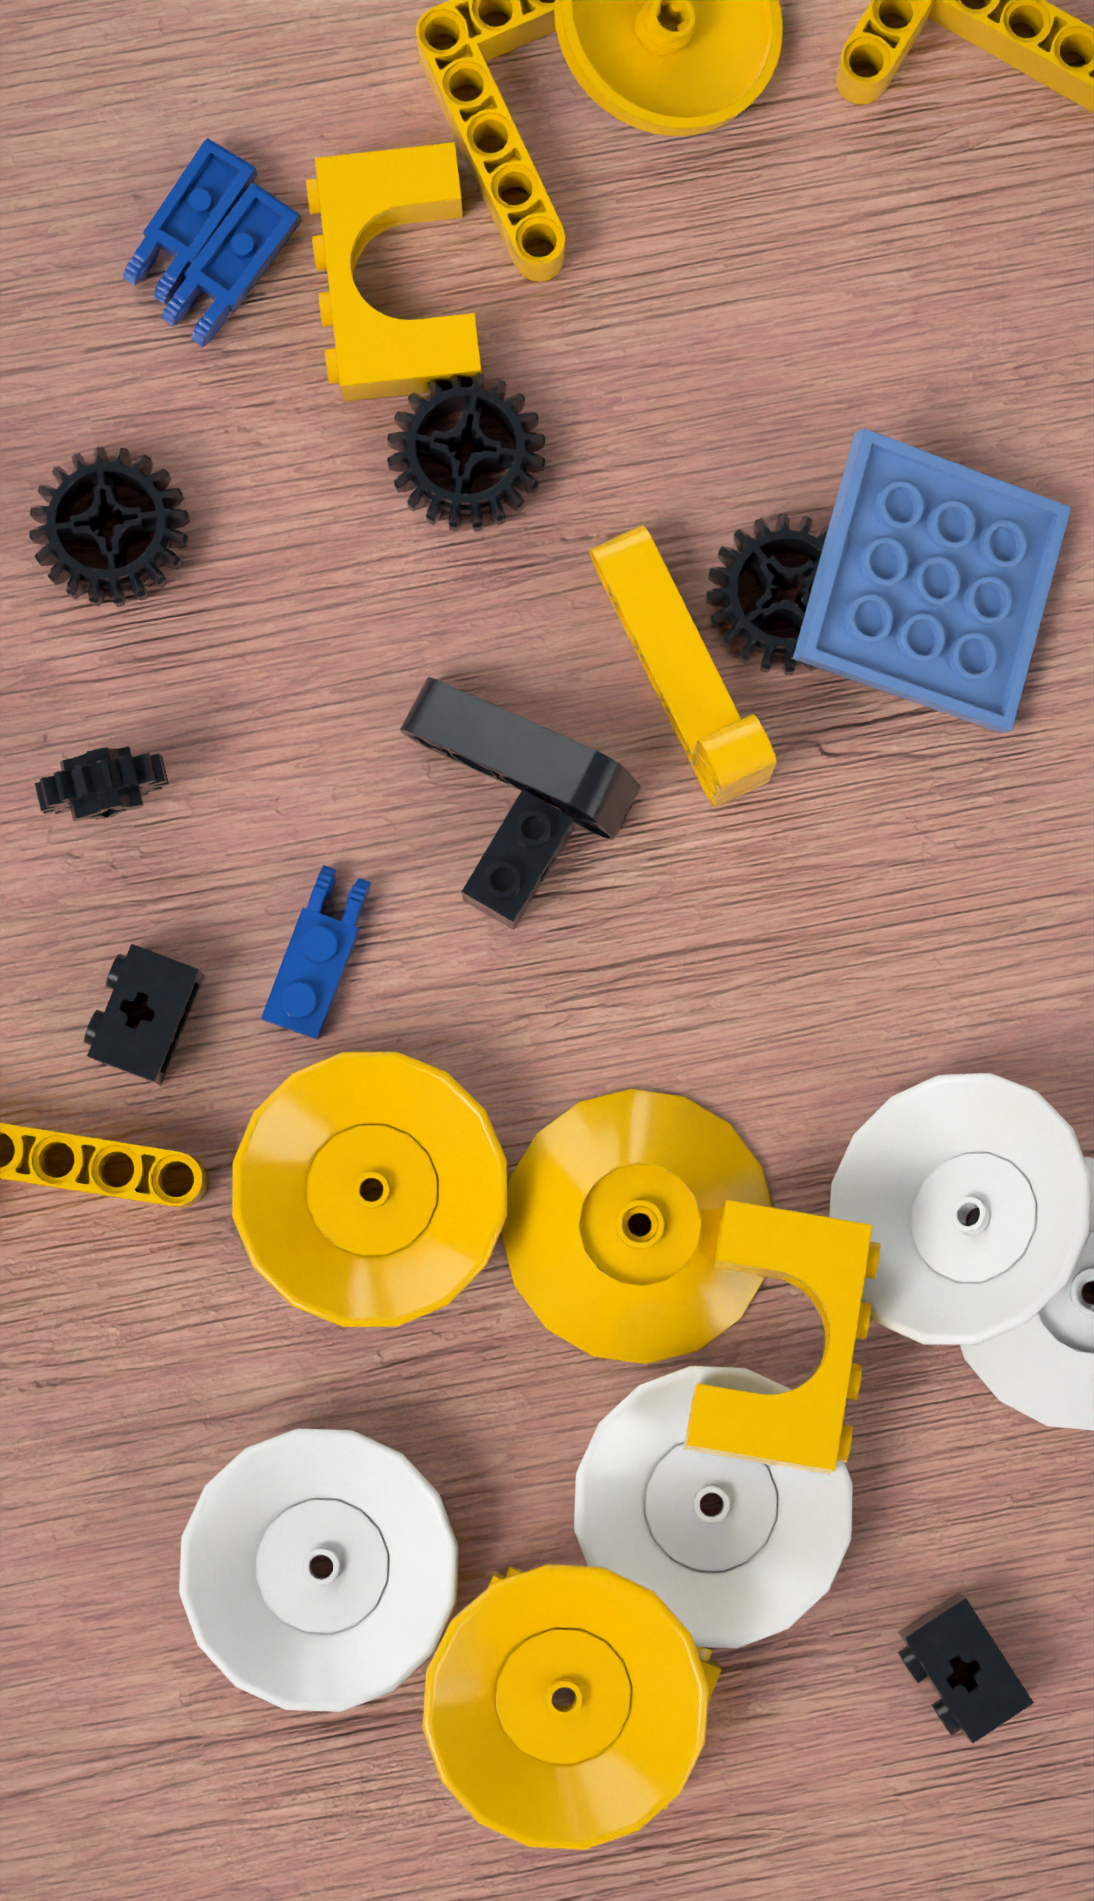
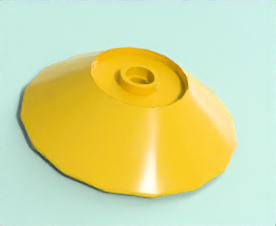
M341 1052L293 1072L253 1112L233 1160L232 1217L253 1268L292 1307L341 1327H398L449 1305L487 1266L507 1217V1159L486 1110L448 1072L399 1052ZM369 1179H377L383 1185L381 1198L374 1202L366 1201L361 1195L362 1184Z
M628 1089L580 1101L536 1133L509 1178L507 1217L501 1229V1236L513 1284L547 1330L592 1357L650 1364L697 1352L742 1318L765 1279L763 1276L713 1268L722 1209L726 1200L773 1208L763 1168L730 1123L684 1096ZM636 1213L645 1214L651 1221L649 1233L642 1237L633 1235L628 1228V1220Z
M546 1564L494 1582L451 1620L426 1671L423 1731L440 1781L479 1824L527 1847L586 1850L639 1831L681 1794L706 1743L709 1684L692 1634L654 1591L604 1567ZM562 1687L570 1688L575 1692L573 1701L566 1706H559L552 1700L554 1692Z

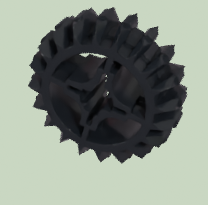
M479 372L472 378V387H462L461 377L454 374L450 378L451 389L442 391L440 384L436 380L431 379L427 383L431 399L427 401L420 394L412 393L408 397V401L416 414L398 411L394 417L395 423L405 432L388 434V446L400 451L387 458L388 468L391 471L403 472L394 480L395 489L398 493L414 490L407 500L408 507L412 511L421 509L429 502L430 505L427 509L426 519L432 525L440 520L443 512L449 513V529L454 532L458 531L461 527V516H471V524L475 532L483 530L482 514L490 512L493 521L497 525H501L506 521L505 512L502 507L504 503L517 512L522 511L525 507V501L517 489L526 493H536L538 489V481L529 473H537L545 469V458L533 453L545 447V436L537 432H530L539 424V417L536 412H526L518 415L525 405V397L518 393L504 401L506 382L502 380L495 382L489 392L484 390V375H481ZM462 411L460 422L455 428L444 432L433 431L431 436L425 435L428 429L441 418ZM482 414L494 418L508 431L516 450L502 448L501 441L489 439L482 433ZM472 429L475 453H472L469 462H466L462 476L458 452L462 451L464 443H467L469 430ZM418 455L432 457V463L446 466L451 471V492L440 488L425 475L418 462ZM501 468L509 469L507 474L496 485L485 491L470 494L473 482L479 475L491 472L500 473Z
M97 447L94 452V464L87 465L80 453H74L72 462L76 468L75 472L68 475L60 466L54 467L52 473L60 484L57 489L49 485L42 484L39 486L38 493L49 503V506L38 505L31 508V517L45 525L35 527L29 532V536L34 544L45 545L35 554V557L40 566L53 565L48 577L54 585L64 583L69 579L66 591L74 599L81 596L89 586L88 596L93 606H100L106 591H110L114 604L117 607H122L126 601L124 591L126 589L132 588L140 601L148 597L143 582L149 578L160 588L165 587L167 580L159 569L162 564L171 569L177 570L182 564L180 558L169 549L188 547L189 538L187 534L175 529L189 524L190 516L186 510L174 509L184 500V496L180 488L166 489L171 481V476L166 469L158 470L151 474L153 462L150 457L143 455L131 467V455L128 449L120 448L116 453L114 462H109L105 449ZM114 485L126 486L139 491L154 504L156 511L142 512L140 507L128 508L120 505L115 494ZM93 490L94 498L91 507L82 514L71 516L70 522H66L67 516L74 504L83 495ZM107 505L119 523L114 526V536H111L112 548L101 532L102 529L106 528V518H109ZM155 531L146 551L138 559L126 565V552L129 546L137 540L148 538L149 532ZM78 541L81 547L95 546L101 549L106 570L90 568L79 563L67 553L65 543Z
M781 514L778 516L775 532H770L768 524L763 518L755 520V540L747 532L741 529L737 530L734 533L733 540L740 552L730 547L722 546L717 557L727 568L712 567L709 571L708 580L723 588H715L708 591L706 603L712 606L725 607L711 615L710 623L712 627H723L731 624L732 627L723 635L721 643L724 647L728 648L741 639L745 643L738 657L741 662L747 663L753 653L757 651L763 654L760 663V670L762 672L768 673L775 657L783 658L782 669L784 674L792 675L796 667V660L793 659L798 637H775L758 628L760 626L764 628L774 621H784L791 624L797 632H800L809 601V593L812 590L829 526H825L817 538L809 534L812 526L811 518L803 517L798 531L789 530L790 520L788 516ZM776 552H791L807 557L810 560L798 568H788L781 565L774 556L768 558L766 555ZM750 565L757 573L756 581L763 590V596L755 602L754 608L745 615L739 602L737 586L741 575ZM802 583L794 601L800 604L799 606L797 604L793 605L788 599L782 600L780 603L776 601L770 606L771 600H774L778 588L776 585H779L786 591L792 587L796 588ZM804 663L809 671L817 669V667Z

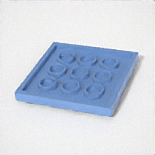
M866 428L856 431L853 436L793 659L999 733L1011 732L1071 507Z

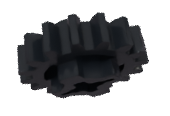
M127 746L108 749V747L87 751L85 754L74 758L62 760L60 762L62 771L55 772L54 776L41 778L40 782L35 783L41 812L43 811L44 814L53 812L61 814L71 811L73 821H80L84 819H105L117 816V814L131 809L141 808L144 806L142 796L148 795V792L163 789L162 786L169 783L163 757L159 753L154 755L144 753L132 757L131 749Z

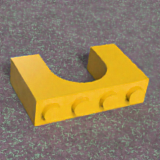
M455 142L315 158L317 178L306 179L310 215L321 214L323 235L312 236L316 271L327 270L329 291L318 292L322 327L334 328L336 348L325 349L329 385L340 383L343 402L410 395L412 393H428L427 383L431 379L436 380L440 384L442 391L451 389L450 378L455 374L461 377L462 387H472L473 376L478 372L482 375L475 313L416 320L392 318L371 307L360 295L354 284L355 267L361 252L381 232L398 225L463 218Z
M726 1200L722 1209L713 1268L774 1278L787 1282L801 1290L812 1301L821 1317L825 1337L824 1351L820 1364L813 1376L803 1385L785 1393L766 1395L696 1383L693 1388L684 1450L828 1475L835 1472L837 1461L847 1463L851 1448L853 1426L843 1424L846 1399L857 1400L862 1375V1364L852 1363L855 1339L866 1340L871 1316V1303L861 1302L865 1278L875 1279L881 1247L880 1243L870 1241L873 1225Z

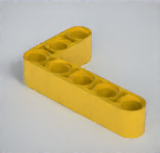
M448 0L423 13L417 22L416 40L420 64L516 269L523 277L530 281L543 282L551 280L559 274L564 266L566 241L564 229L486 62L555 32V2L549 4L539 0ZM493 11L503 12L510 17L507 23L498 27L489 26L481 19ZM441 34L450 35L457 40L453 47L446 50H438L429 45L432 38ZM464 85L475 86L482 92L478 98L468 102L460 101L452 95L457 88ZM487 136L499 137L506 143L504 148L496 153H484L476 146L479 140ZM519 187L526 190L530 197L523 204L509 205L502 201L500 195L508 188ZM541 238L551 242L555 248L549 255L539 258L528 254L524 250V246L532 239Z
M872 0L843 47L836 73V86L840 94L851 103L862 105L878 100L885 92L926 22L930 19L1094 113V28L1045 0H983L986 7L982 9L967 8L962 4L961 0ZM894 13L901 16L906 21L907 26L901 29H892L885 26L881 22L880 17L885 14ZM1014 23L1027 24L1034 29L1036 36L1032 38L1018 37L1012 32L1010 25ZM1066 51L1076 52L1084 58L1086 65L1083 67L1069 66L1062 60L1060 54ZM859 61L871 63L877 69L878 74L864 78L856 75L850 65Z
M642 524L589 549L592 563L711 805L716 808L768 783L777 761L767 734L754 714L743 719L740 718L646 527Z
M0 1123V1135H8L15 1146L13 1159L8 1165L0 1168V1179L175 1208H186L198 1203L204 1197L208 1188V1174L204 1165L196 1158L181 1152ZM59 1144H66L72 1149L74 1154V1165L67 1175L55 1178L47 1170L46 1157L53 1147ZM117 1154H127L134 1164L132 1179L122 1187H112L105 1177L107 1162ZM185 1163L194 1174L193 1186L187 1194L181 1197H172L164 1187L165 1173L171 1166Z

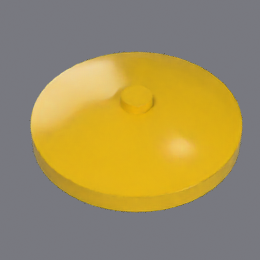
M555 0L554 15L558 41L563 56L580 86L601 108L613 117L639 130L665 136L698 135L712 131L732 121L746 110L764 90L773 75L780 56L783 21L779 0Z

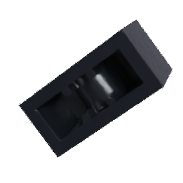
M522 789L462 889L463 901L514 930L573 832L575 819Z
M131 944L127 956L118 954L111 966L106 987L113 989L105 1012L97 1009L88 1024L84 1043L91 1045L87 1056L95 1061L161 1086L205 975L197 968ZM145 997H147V1006L155 1012L154 1018L151 1022L141 1020L137 1029H134L135 1020L127 1014L128 1008L131 1004L141 1006Z
M960 1593L955 1594L898 1632L906 1644L905 1648L897 1652L918 1684L926 1678L932 1684L940 1699L931 1704L951 1736L962 1731L964 1736L973 1744L1034 1703L966 1597ZM956 1656L965 1663L974 1662L967 1669L968 1675L972 1680L964 1685L955 1678L948 1681L946 1679L953 1673L949 1661Z

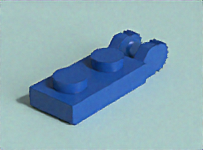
M209 138L205 139L143 231L145 238L127 264L123 279L135 286L139 285L149 273L160 249L173 256L174 259L165 271V274L159 279L154 298L167 305L186 279L184 273L257 177V169Z
M251 183L184 273L186 279L166 305V308L163 310L162 319L172 326L177 325L186 317L189 310L195 304L200 291L211 297L214 302L195 325L191 339L202 347L207 346L224 325L229 312L231 311L234 314L301 224V215L256 183Z
M325 865L321 868L316 879L307 908L303 907L261 1017L265 1022L317 1041L322 1033L360 929L356 926L371 886V882L358 878L356 883L352 885L347 897V905L342 921L323 915L322 912L328 896L331 895L336 883V869Z

